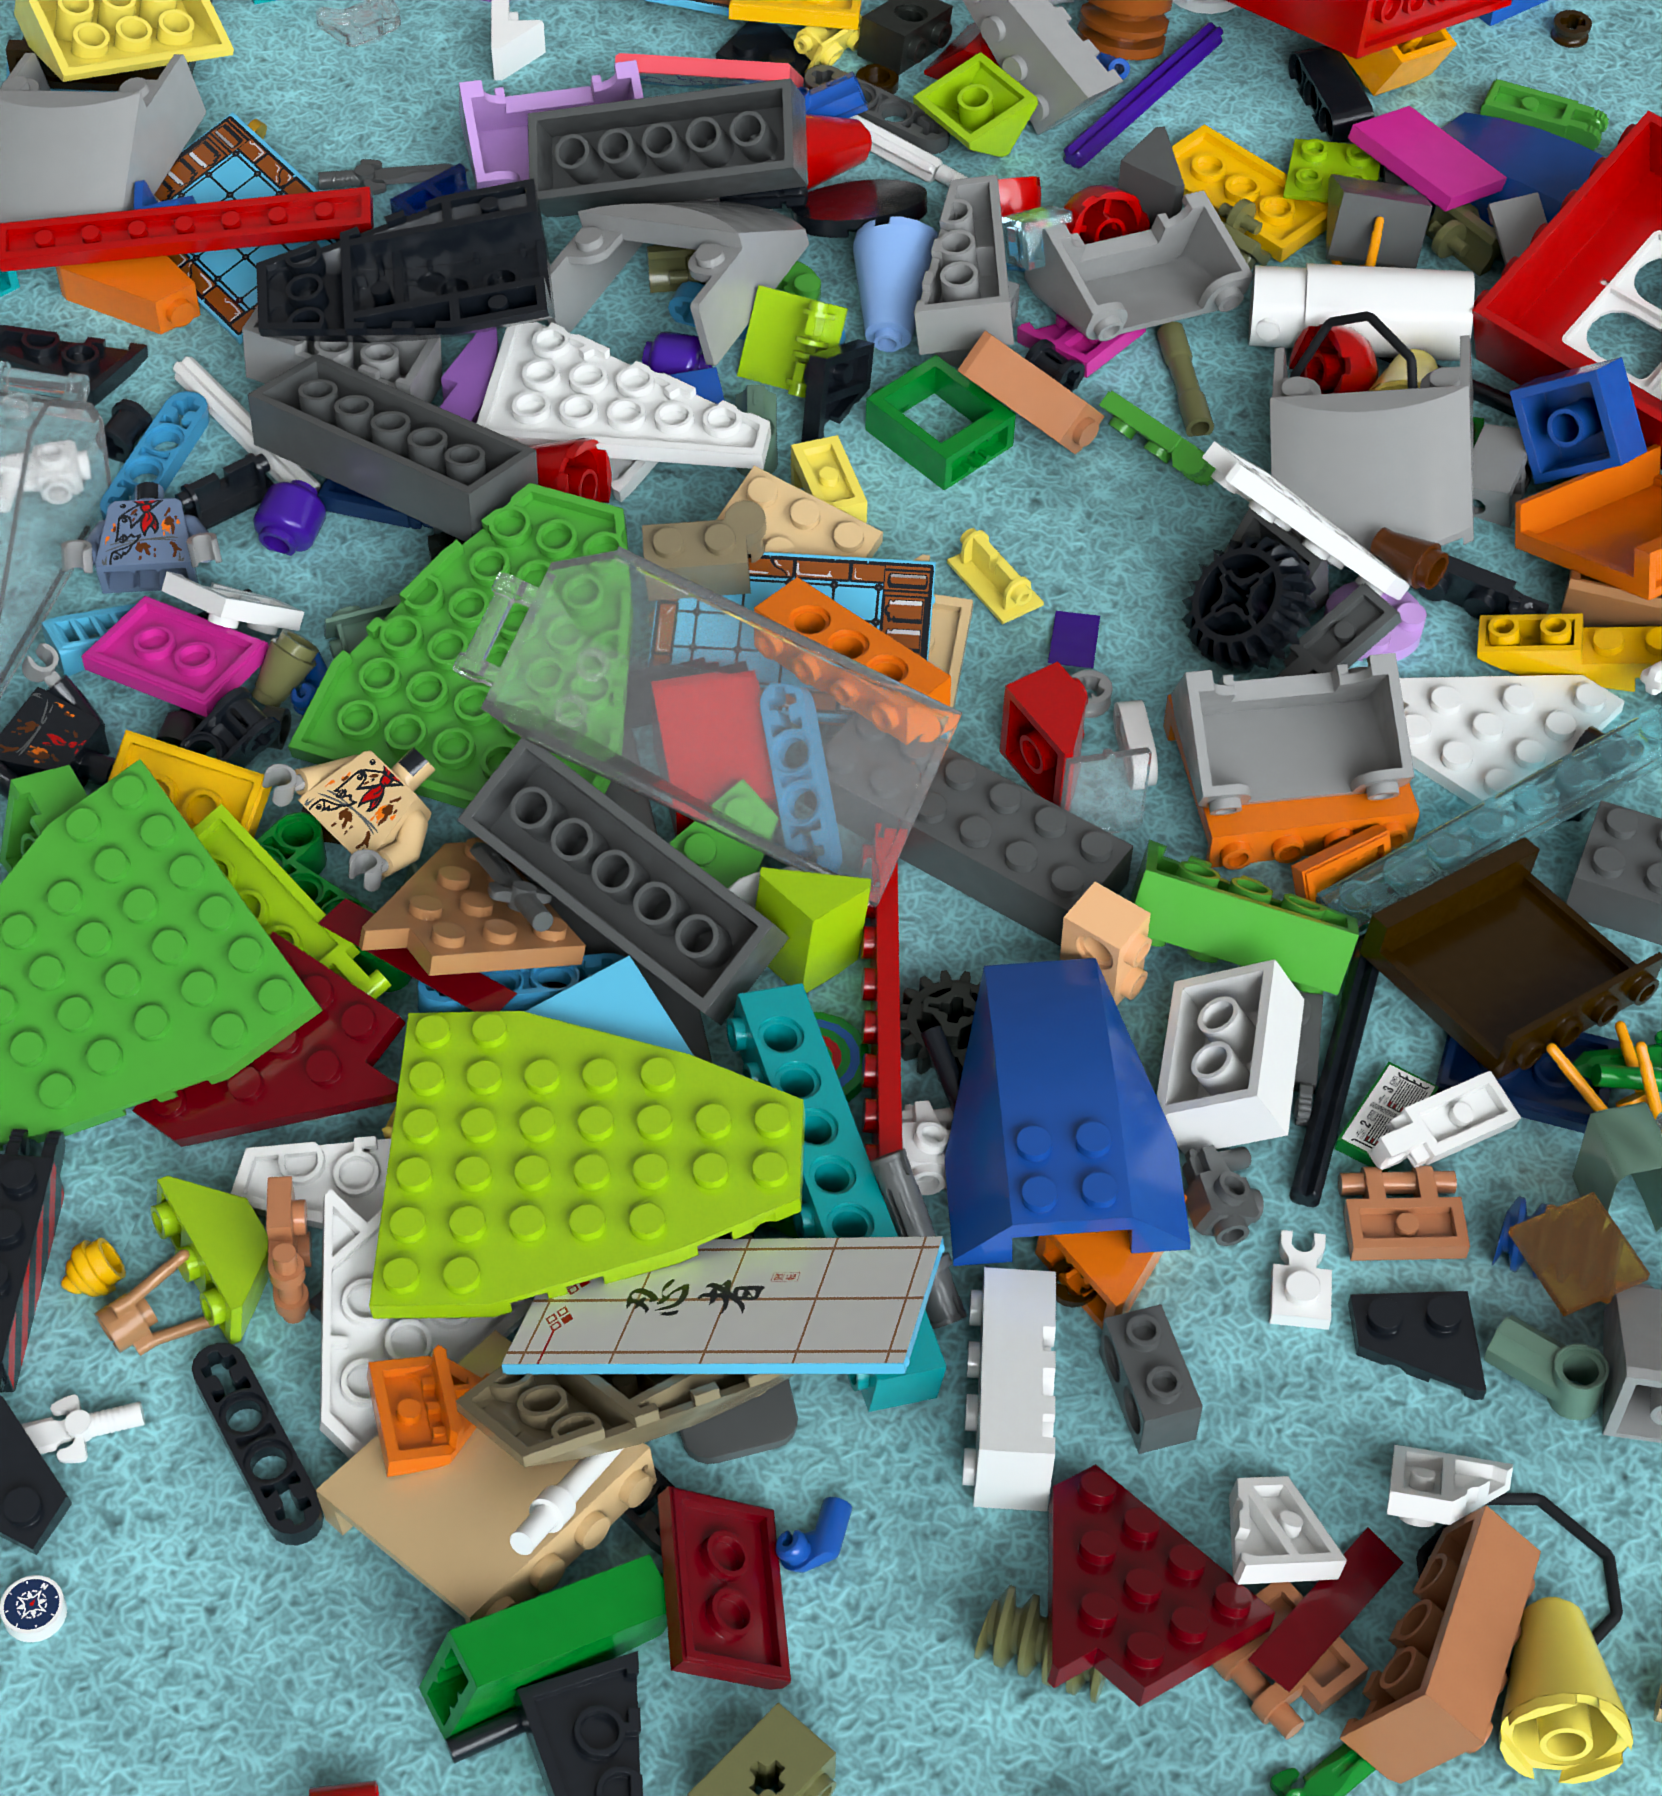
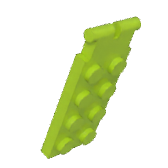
M222 804L192 829L268 935L274 931L375 1000L392 986L378 969L368 976L356 964L353 958L360 951L353 943L318 924L326 914Z

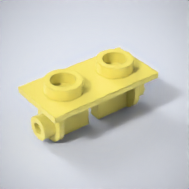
M861 14L858 30L807 26L797 32L794 47L798 53L805 54L811 60L805 73L813 66H832L848 47L852 51L858 49L862 21Z
M971 528L962 534L960 538L962 543L961 553L947 559V564L1002 625L1044 606L1043 600L1032 590L1031 582L1028 578L1021 577L991 545L989 536L984 531H977L975 528Z

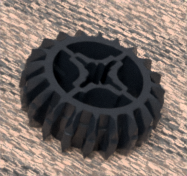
M1248 535L1243 544L1240 541L1230 539L1227 552L1224 553L1222 550L1213 549L1214 561L1210 565L1199 564L1202 572L1199 580L1188 581L1194 594L1182 600L1186 609L1190 611L1182 620L1186 627L1190 629L1188 637L1191 639L1192 644L1201 651L1202 656L1211 662L1215 661L1216 664L1224 669L1233 671L1237 668L1240 671L1250 673L1254 665L1259 668L1268 669L1272 655L1276 658L1286 659L1284 648L1289 643L1301 645L1296 634L1300 628L1311 627L1309 619L1305 617V613L1317 608L1314 599L1310 597L1317 587L1314 585L1313 580L1308 577L1311 571L1308 569L1307 564L1297 557L1298 554L1289 546H1283L1277 540L1268 537L1261 540L1258 537Z

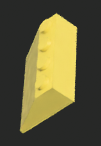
M15 0L14 15L28 46L62 82L167 66L174 54H183L187 62L231 56L234 52V48L210 0Z

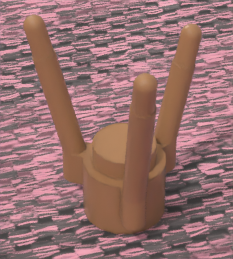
M180 1250L128 1294L125 1293L94 1313L110 1341H114L113 1345L119 1353L133 1345L138 1354L142 1356L157 1345L212 1327L207 1322L205 1316L153 1333L149 1329V1327L158 1322V1319L144 1297L188 1260L190 1256L188 1250Z

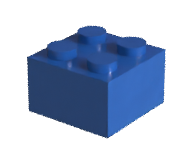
M1622 357L1538 377L1509 391L1535 485L1622 466L1647 452Z

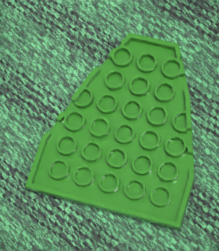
M527 484L512 496L506 506L495 509L481 520L483 529L469 540L461 544L456 539L442 550L399 593L401 602L383 620L376 616L365 627L368 636L350 654L342 650L332 660L288 745L292 757L318 765L356 754L360 755L364 751L371 750L391 769L414 747L435 768V771L414 793L466 809L525 733L605 794L623 757L634 623L627 528L623 508L540 485Z
M141 759L49 823L0 884V1151H3V1145L9 1142V1136L13 1129L28 1130L29 1139H34L37 1143L45 1142L49 1131L64 1132L63 1134L68 1136L127 1115L125 1109L155 1098L162 1103L178 1097L177 1091L207 1080L213 1085L230 1079L323 1011Z

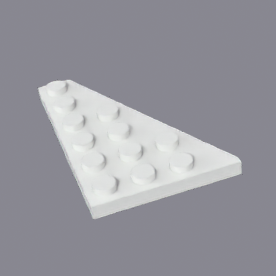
M534 322L506 328L476 423L527 446L589 438L597 440L599 442L595 445L597 449L606 450L609 458L748 469L756 466L762 470L764 469L771 439L770 421L753 413L742 412L735 405L724 400L719 404H715L696 395L695 387L665 373L654 372L649 366L641 362L635 361L630 365L610 355V348L579 334H570L564 327L553 322L549 326Z

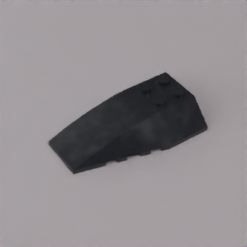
M534 178L439 196L426 201L427 209L405 216L404 211L401 210L384 216L386 224L362 233H360L358 227L341 232L340 241L320 248L316 241L256 263L258 330L260 335L263 337L320 342L372 343L417 341L461 336L555 318L549 252Z

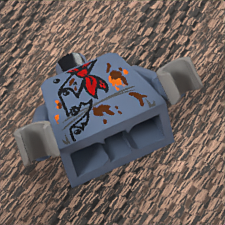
M154 482L138 484L134 489V500L114 501L108 506L106 519L99 521L84 540H69L61 544L62 571L68 572L69 569L78 567L83 569L84 573L91 574L95 565L103 594L162 590L167 571L181 574L185 578L199 584L196 567H198L200 562L207 563L215 560L216 563L222 562L216 534L209 533L197 517L184 515L181 500L177 498H164L163 487Z

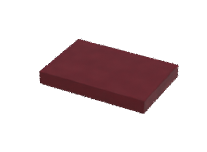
M668 1486L657 1498L671 1671L769 1690L783 1689L791 1683L779 1557L775 1551L777 1535L774 1510Z

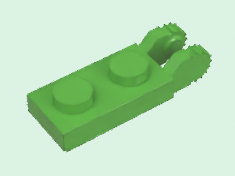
M1499 79L1493 81L1480 111V115L1502 118L1539 128L1574 141L1593 151L1595 148H1598L1602 140V132H1605L1609 124V118H1607V114H1604V111L1579 104V101Z
M1108 391L1099 406L1113 416L1108 423L1111 427L1130 440L1138 433L1148 440L1143 448L1166 464L1172 457L1173 467L1186 478L1194 481L1195 484L1200 486L1213 485L1215 480L1211 475L1216 468L1202 458L1205 453L1114 391Z

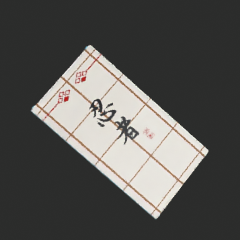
M943 1236L713 1239L697 1246L698 1256L679 1264L608 1284L604 1283L603 1277L568 1286V1294L551 1299L548 1298L547 1293L535 1296L502 1361V1370L506 1375L905 1374L910 1364V1356L939 1262L945 1250Z

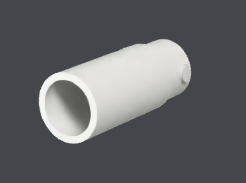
M1306 263L1305 268L1254 265L1249 315V346L1293 348L1296 340L1307 327L1319 326V324H1323L1330 317L1365 311L1374 313L1409 349L1425 351L1435 360L1460 361V336L1470 335L1471 340L1475 292L1473 271ZM1368 321L1342 325L1351 327L1363 335L1370 342L1376 357L1395 358L1399 354Z

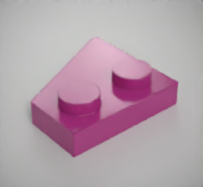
M1056 314V324L1034 329L1030 322L1021 324L1017 327V342L1030 349L1042 339L1049 340L1055 344V350L1068 360L1073 359L1083 363L1085 366L1084 377L1087 378L1146 332V328L1117 335L1108 341L1091 340L1060 315Z

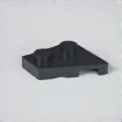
M748 21L716 53V59L789 63L803 78L811 62L805 54H800L796 51L794 41L778 24Z
M857 339L810 354L809 362L804 372V381L807 387L801 443L825 438V424L829 420L840 424L850 413L853 405L859 402L870 389L875 343Z
M1468 1291L1350 1294L1348 1307L1357 1356L1381 1365H1395L1401 1368L1407 1375L1429 1382L1430 1378L1464 1390V1396L1473 1400L1484 1399L1487 1390Z
M0 1396V1537L37 1555L63 1519L72 1502L5 1399Z

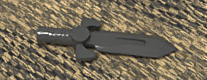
M362 159L360 161L361 164L356 166L354 170L318 172L320 190L370 186L373 196L386 192V185L452 180L469 170L449 163L382 168V162L379 160Z
M476 842L469 851L494 880V882L488 884L487 888L490 898L496 901L508 902L507 906L514 911L521 912L536 931L543 932L548 930L553 924V916L543 904L551 902L552 894L539 885L523 881L500 853L485 843Z

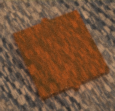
M1594 1192L1559 1207L1549 1204L1544 1213L1510 1227L1508 1232L1563 1316L1599 1301L1608 1304L1612 1301L1615 1294L1647 1281L1650 1273Z

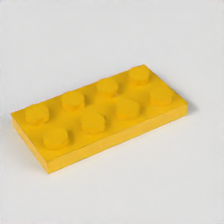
M1202 125L1172 146L1185 185L1183 196L1204 190L1217 214L1223 203L1234 207L1237 202L1244 198L1255 203L1256 213L1254 219L1262 223V229L1257 235L1246 231L1244 234L1259 242L1261 249L1270 253L1272 258L1278 262H1283L1327 230L1328 203L1283 198L1287 179L1286 173L1207 125ZM1219 215L1222 222L1225 223L1226 218Z

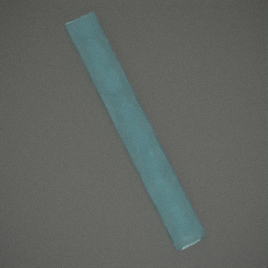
M1659 704L1322 890L1317 893L1316 903L1357 918L1360 936L1366 933L1372 914L1524 836L1528 840L1536 838L1662 767V707Z

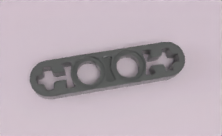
M829 65L813 66L805 73L804 87H808L810 90L848 73ZM857 78L865 100L868 102V110L857 115L930 154H938L948 148L950 133L917 105ZM897 116L903 118L904 120L899 122H891L885 120V118Z

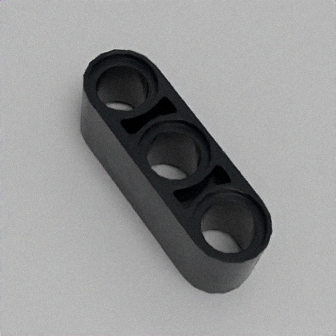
M1328 46L1291 52L1288 63L1289 76L1291 79H1296L1300 86L1296 89L1305 105H1310L1315 114L1312 117L1321 133L1326 132L1330 139L1329 142L1341 143L1350 141L1348 136L1353 124L1374 118V112L1368 97L1342 53Z

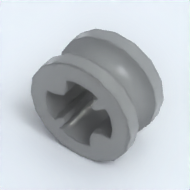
M1082 670L1074 673L1071 677L1078 678L1086 691L1090 689L1097 692V697L1092 693L1091 698H1088L1085 718H1095L1103 715L1111 705L1112 682L1106 675L1095 670Z

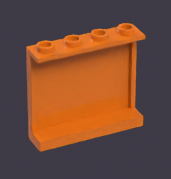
M1655 444L1647 447V452L1622 466L1582 474L1515 502V548L1648 601L1662 595L1661 446Z
M1171 694L1167 696L1163 727L1167 740H1176L1208 842L1206 861L1212 863L1211 868L1224 866L1229 870H1238L1248 866L1250 863L1276 860L1279 863H1292L1299 860L1302 856L1314 855L1375 824H1379L1389 830L1392 850L1398 849L1406 843L1413 842L1420 811L1410 783L1399 787L1400 794L1398 796L1384 800H1368L1367 793L1242 805V810L1234 814L1210 815L1209 808L1198 806L1174 717Z

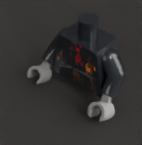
M46 643L39 644L36 649L37 656L46 664V667L37 665L27 655L22 663V672L30 681H44L48 688L45 690L37 687L0 733V794L7 800L11 779L66 765L71 766L83 788L88 781L103 786L108 782L116 759L108 756L110 750L103 720L67 675L61 677L56 672L55 667L59 660L58 653L52 646Z

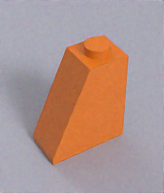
M168 256L56 267L61 294L66 300L160 335L176 327H184L192 319L201 315L195 282Z
M1128 1230L1038 1236L1035 1254L1049 1270L1056 1262L1066 1259L1068 1264L1073 1265V1267L1066 1269L1067 1272L1060 1273L1058 1278L1061 1284L1067 1286L1068 1292L1071 1295L1082 1294L1085 1297L1094 1290L1098 1293L1091 1302L1081 1307L1102 1330L1104 1318L1129 1312L1164 1251L1131 1253ZM1091 1286L1093 1287L1091 1290L1087 1291L1084 1294L1080 1292L1081 1287H1084L1087 1290Z

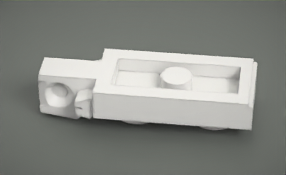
M1488 1071L1405 1107L1396 1118L1390 1120L1387 1124L1391 1132L1379 1137L1377 1145L1369 1149L1367 1153L1376 1167L1382 1170L1397 1165L1406 1158L1409 1159L1414 1168L1423 1164L1427 1166L1514 1127L1521 1119V1116L1492 1072Z

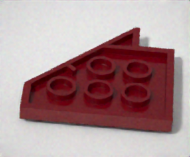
M272 931L269 935L323 1011L230 1079L213 1085L207 1080L178 1090V1097L162 1103L155 1098L136 1105L132 1111L173 1142L184 1147L394 1103L397 1101L399 1084L373 1066L406 1023L398 1014Z
M1095 1464L1053 1486L1048 1504L1047 1683L1053 1688L1094 1667L1140 1707L1270 1631L1275 1616L1273 1609L1242 1584L1237 1585L1233 1576Z

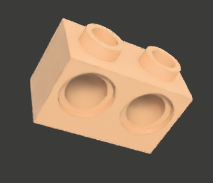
M1094 882L1063 917L1060 960L1096 958L1116 1006L1124 997L1129 1000L1134 999L1143 988L1148 972L1144 970V962L1152 944V939L1148 937L1151 913L1101 884Z

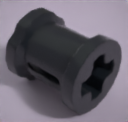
M1042 339L1035 343L1025 356L1026 360L1071 392L1078 388L1085 374L1083 363L1078 360H1068L1055 350V344L1047 339Z
M122 399L113 406L111 411L112 417L105 426L98 427L92 434L91 441L93 447L102 457L125 463L134 450L133 445L140 436L144 435L153 420L151 415L139 403Z

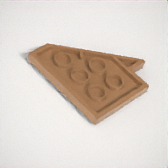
M478 837L470 838L466 842L445 843L362 926L359 948L362 951L407 948L429 976L582 965L586 947L584 942L549 903L543 905L552 914L553 924L548 930L539 932L530 925L521 912L510 909L507 906L508 902L496 901L490 898L487 888L488 884L494 882V880L469 851L476 842L487 844ZM507 860L523 881L529 882L521 871Z

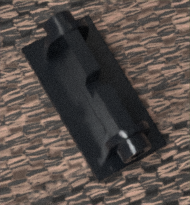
M253 453L245 455V458L224 467V478L219 479L215 473H211L191 484H184L181 486V492L175 494V498L181 500L184 515L195 516L206 529L212 528L261 503L267 490L274 484L265 474L270 471L269 462L262 453L256 456Z

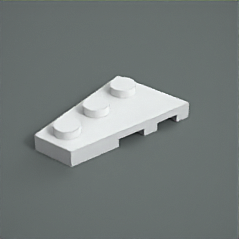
M376 1136L354 1138V1142L318 1145L316 1142L246 1148L231 1194L247 1198L257 1215L266 1216L268 1177L292 1176L295 1199H306L307 1226L323 1229V1201L325 1194L330 1189L345 1201L362 1219L368 1222L382 1210L391 1138L378 1140Z

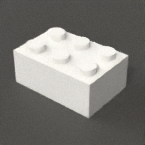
M1275 959L1174 982L1157 1099L1176 1139L1177 1146L1184 1154L1192 1148L1199 1152L1203 1147L1214 1145L1216 1149L1288 1136L1304 998Z

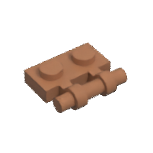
M1432 1165L1412 1167L1410 1172H1382V1169L1375 1166L1361 1167L1360 1172L1339 1173V1195H1362V1199H1346L1343 1209L1350 1261L1466 1259L1470 1242L1462 1198L1438 1197V1194L1456 1192L1457 1179L1455 1171H1433ZM1413 1194L1414 1198H1386V1195Z
M292 1176L268 1177L266 1230L268 1236V1271L270 1281L273 1284V1299L277 1313L286 1322L295 1324L305 1318L306 1312L310 1307L308 1287L303 1283L306 1276L305 1267H312L313 1260L311 1231L307 1232L306 1199H295Z
M1290 1582L1269 1584L1256 1594L1260 1600L1275 1611L1270 1631L1212 1665L1225 1681L1233 1679L1253 1702L1251 1711L1265 1725L1271 1722L1287 1740L1297 1734L1305 1724L1303 1719L1290 1706L1292 1702L1301 1696L1319 1715L1366 1679L1369 1668L1339 1636L1290 1693L1276 1682L1271 1685L1248 1659L1304 1598Z

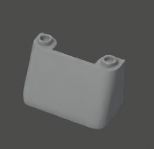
M1203 190L1184 195L1182 198V203L1185 206L1184 209L1169 219L1166 213L1157 214L1150 230L1084 245L1078 233L1070 234L1064 222L1044 226L1025 270L1024 278L1037 298L1085 337L1091 340L1108 341L1117 335L1218 310L1221 312L1230 311L1241 304L1254 275Z
M1396 653L1369 655L1367 657L1368 668L1355 667L1348 669V664L1337 665L1332 672L1241 681H1234L1233 675H1223L1217 684L1213 681L1212 670L1185 672L1171 693L1174 717L1198 806L1209 808L1210 815L1220 816L1240 812L1242 805L1363 793H1367L1368 800H1384L1398 796L1400 794L1399 787L1408 784L1415 776Z

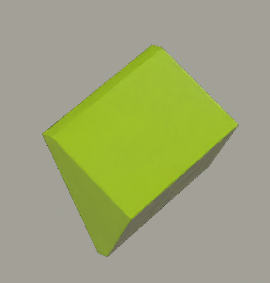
M979 52L914 95L913 103L969 150L1004 157L1011 152L1036 109L1038 98L982 52Z
M761 867L755 910L789 937L767 967L788 985L802 983L806 993H808L857 961L869 901L871 879Z

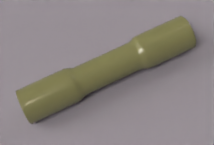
M1179 322L1165 323L1158 329L1157 338L1165 364L1170 369L1178 396V407L1186 434L1189 437L1210 435L1214 430V423L1206 397L1201 391L1192 363L1193 356L1184 327Z

